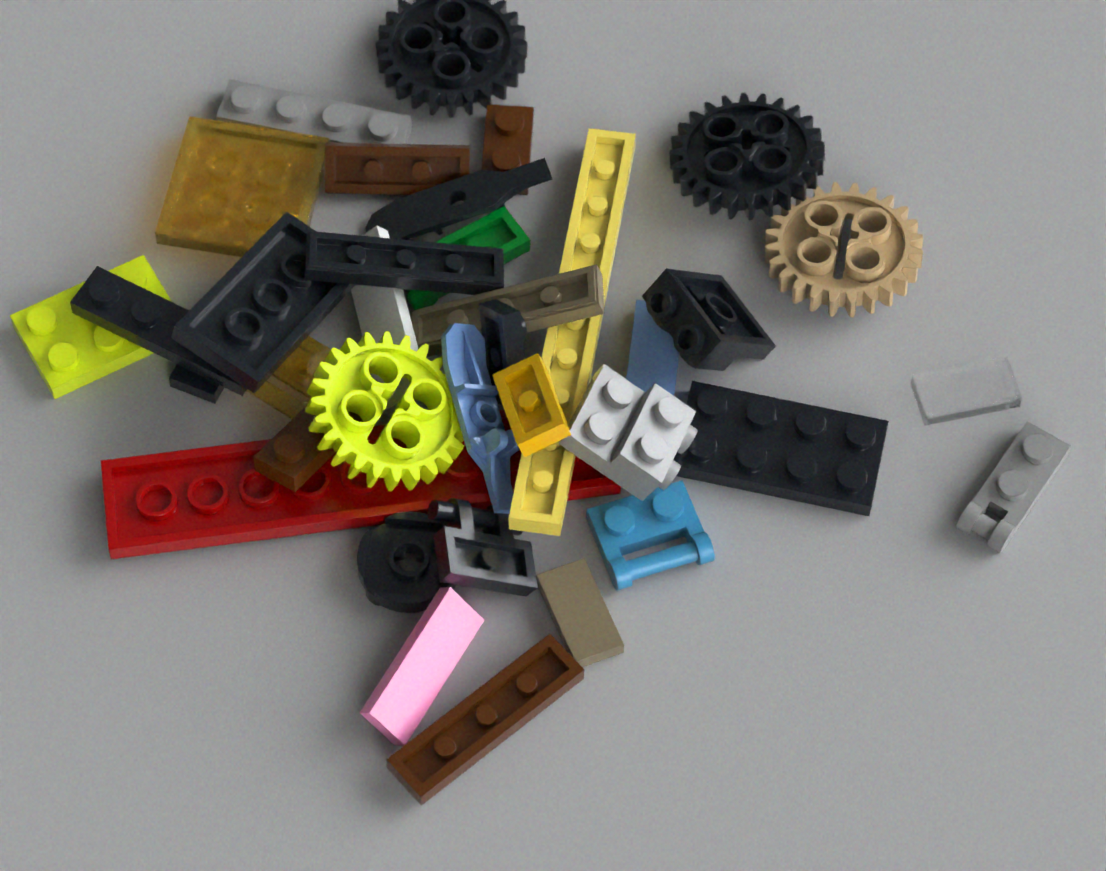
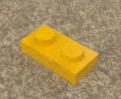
M538 353L492 375L515 441L524 457L571 436L547 368Z

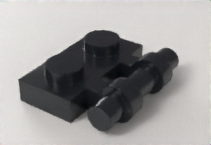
M450 498L447 502L432 500L427 510L428 518L443 522L444 527L433 535L439 582L525 597L538 588L531 542L514 539V535L519 536L523 531L509 529V514L494 513L492 505L486 509L472 507L469 501L457 498ZM475 528L482 529L483 533L475 532Z

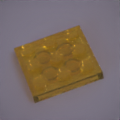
M189 116L156 227L155 236L157 244L242 257L286 212L310 227L325 170V144L329 142V138Z

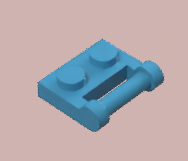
M683 480L671 483L665 490L659 487L656 488L643 501L631 495L586 510V520L611 582L617 591L631 587L633 585L632 581L695 561L698 565H703L715 560L712 542L709 535L704 532ZM685 537L687 543L628 561L622 557L623 555Z

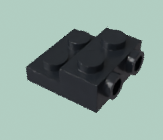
M666 268L642 295L646 302L647 311L652 316L654 322L672 336L674 347L679 352L681 358L695 369L724 371L735 358L764 360L776 347L722 275Z

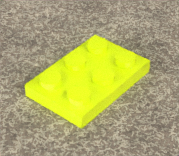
M144 255L109 270V272L171 301ZM85 281L10 315L14 330L54 400L154 354L72 313L70 302Z

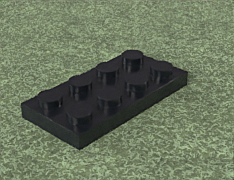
M286 212L174 326L171 338L255 394L349 293L355 284L304 280L307 231L315 230Z
M692 381L686 405L696 411L690 425L698 429L686 451L682 454L676 453L673 459L681 465L677 474L678 477L870 516L889 421Z

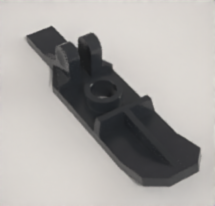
M545 158L505 172L479 170L392 201L372 213L365 231L367 233L375 226H379L388 231L390 238L409 240L432 231L441 235L443 234L441 228L486 212L489 215L493 211L505 206L504 203L521 191L553 179ZM457 201H464L461 205L452 206Z

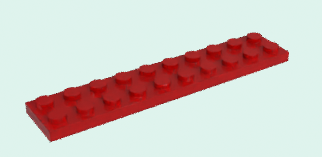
M499 410L505 431L512 430L505 410ZM386 425L373 427L367 438L370 444H376L379 435ZM392 438L399 447L407 448L403 441ZM271 439L101 460L108 550L111 559L382 525L385 523L386 517L395 513L409 511L427 514L428 506L432 500L447 502L450 498L467 500L472 507L482 509L492 505L483 471L468 454L464 441L461 442L464 445L463 450L456 459H452L454 462L444 474L438 472L430 484H426L420 478L414 489L408 490L402 479H400L392 492L387 490L384 478L380 477L372 488L367 487V473L362 471L353 479H349L348 471L350 464L344 461L334 467L331 465L335 454L294 492L255 471L253 456ZM520 450L510 456V479L513 493L522 454ZM575 457L567 501L621 494V486L579 457Z

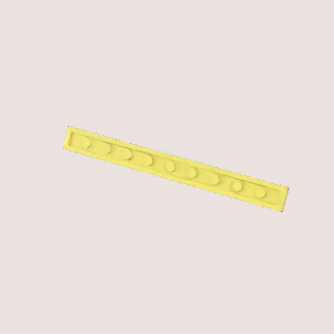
M589 128L559 274L597 264L603 278L605 307L635 151L636 134ZM603 314L547 328L541 359L547 368L567 424H569L590 383ZM560 441L527 457L521 454L508 517L510 530L555 536L561 535L576 455L558 444Z

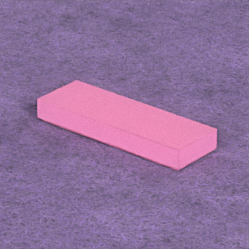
M451 587L438 590L360 711V714L395 746L407 744L484 622V619Z

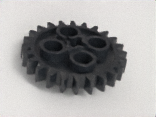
M398 0V13L387 11L385 14L386 25H379L378 27L379 40L376 41V58L378 60V72L384 74L386 88L396 86V98L398 100L411 95V104L414 110L419 108L424 102L428 103L430 115L433 116L440 106L447 108L449 117H454L456 108L463 106L469 116L473 115L474 104L478 102L487 109V105L491 104L492 95L505 100L507 98V86L517 88L518 74L525 73L528 41H525V26L518 25V13L516 11L506 13V0H500L494 4H491V0H413L412 4L404 0Z
M741 93L739 102L732 103L726 95L722 96V106L720 107L705 102V114L703 115L695 111L689 112V123H679L678 135L671 137L672 150L669 151L670 169H672L673 182L680 184L681 195L689 196L693 194V206L695 207L709 202V214L711 215L716 214L721 208H725L728 212V219L731 220L738 211H745L748 220H753L756 210L762 209L769 218L773 217V206L779 205L787 211L791 210V197L805 201L806 188L816 189L818 187L817 176H821L824 173L825 142L822 141L821 128H813V117L811 115L800 118L799 105L785 110L784 98L781 97L772 105L766 103V95L764 93L759 95L756 102H749L746 93Z

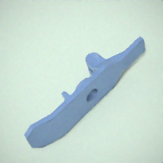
M453 323L448 326L441 336L442 359L468 454L483 471L494 513L509 514L513 498L510 479V456L520 449L517 446L512 430L505 431L495 397L498 394L496 386H492L486 366L484 337L475 325Z

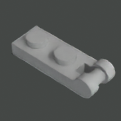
M1027 421L973 501L963 511L956 528L968 535L975 532L989 540L987 546L1002 553L1067 458L1071 445ZM989 511L1002 520L998 523L985 514Z

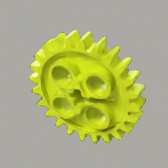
M389 331L384 332L377 344L369 332H365L358 344L349 337L345 340L340 350L333 347L325 358V362L321 361L313 374L315 378L306 392L312 398L305 407V412L316 416L308 428L309 432L324 433V437L317 448L319 450L333 448L336 451L331 461L333 467L346 461L350 464L348 471L349 479H353L362 471L367 473V487L372 488L380 477L384 478L387 490L392 492L400 479H402L408 490H413L420 478L426 484H430L438 472L444 474L454 462L452 459H456L463 450L464 445L461 442L464 441L446 375L440 370L443 365L442 356L433 361L426 358L429 345L426 343L417 351L410 349L411 341L408 335L404 336L399 345L393 344ZM370 374L379 376L385 383L377 382ZM401 378H407L410 383L392 412L390 420L379 435L376 444H370L367 440L370 432L398 387ZM414 400L423 402L429 410L421 408ZM348 412L356 413L362 418L363 422L354 420L349 416ZM392 438L400 439L406 444L407 448L399 447Z

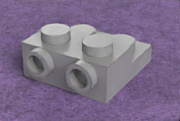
M603 364L592 377L568 424L571 436L560 440L558 444L643 501L657 487L665 490L677 476L681 465L673 459L676 453L682 454L686 451L697 434L698 429L690 425L696 411L655 383L644 392Z

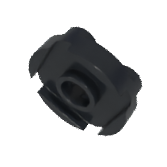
M400 512L386 517L384 524L377 526L373 531L370 528L364 534L357 551V567L359 580L370 602L395 612L416 613L427 609L440 588L451 587L453 590L455 589L456 585L439 582L433 535L443 528L442 522L430 520L428 514ZM406 553L416 554V561L423 564L413 571L402 570L401 566L395 565V561H403Z

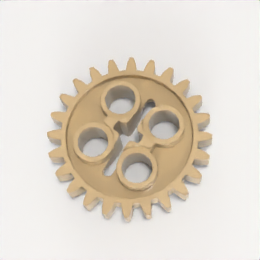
M833 182L830 193H825L818 186L816 189H813V197L809 198L806 196L805 201L796 199L795 205L791 204V210L787 211L781 207V215H773L771 217V229H766L765 263L769 264V277L778 278V290L780 292L792 289V302L794 304L801 302L805 298L810 299L809 311L814 312L821 304L828 305V313L831 317L836 314L839 307H845L850 317L855 316L856 306H863L867 312L873 314L875 311V301L879 300L884 305L890 307L893 303V293L905 296L908 283H916L917 273L918 269L922 266L923 234L917 233L918 220L908 219L907 206L893 209V195H889L882 200L876 199V187H872L866 194L859 193L858 183H853L848 192H842L837 182ZM852 219L843 277L835 279L844 221Z

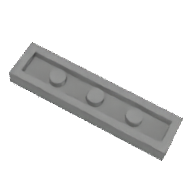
M231 79L228 82L216 115L218 128L325 149L326 142L407 144L412 130V116Z

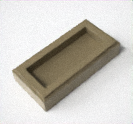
M585 558L536 575L538 588L565 649L582 667L624 653V643Z

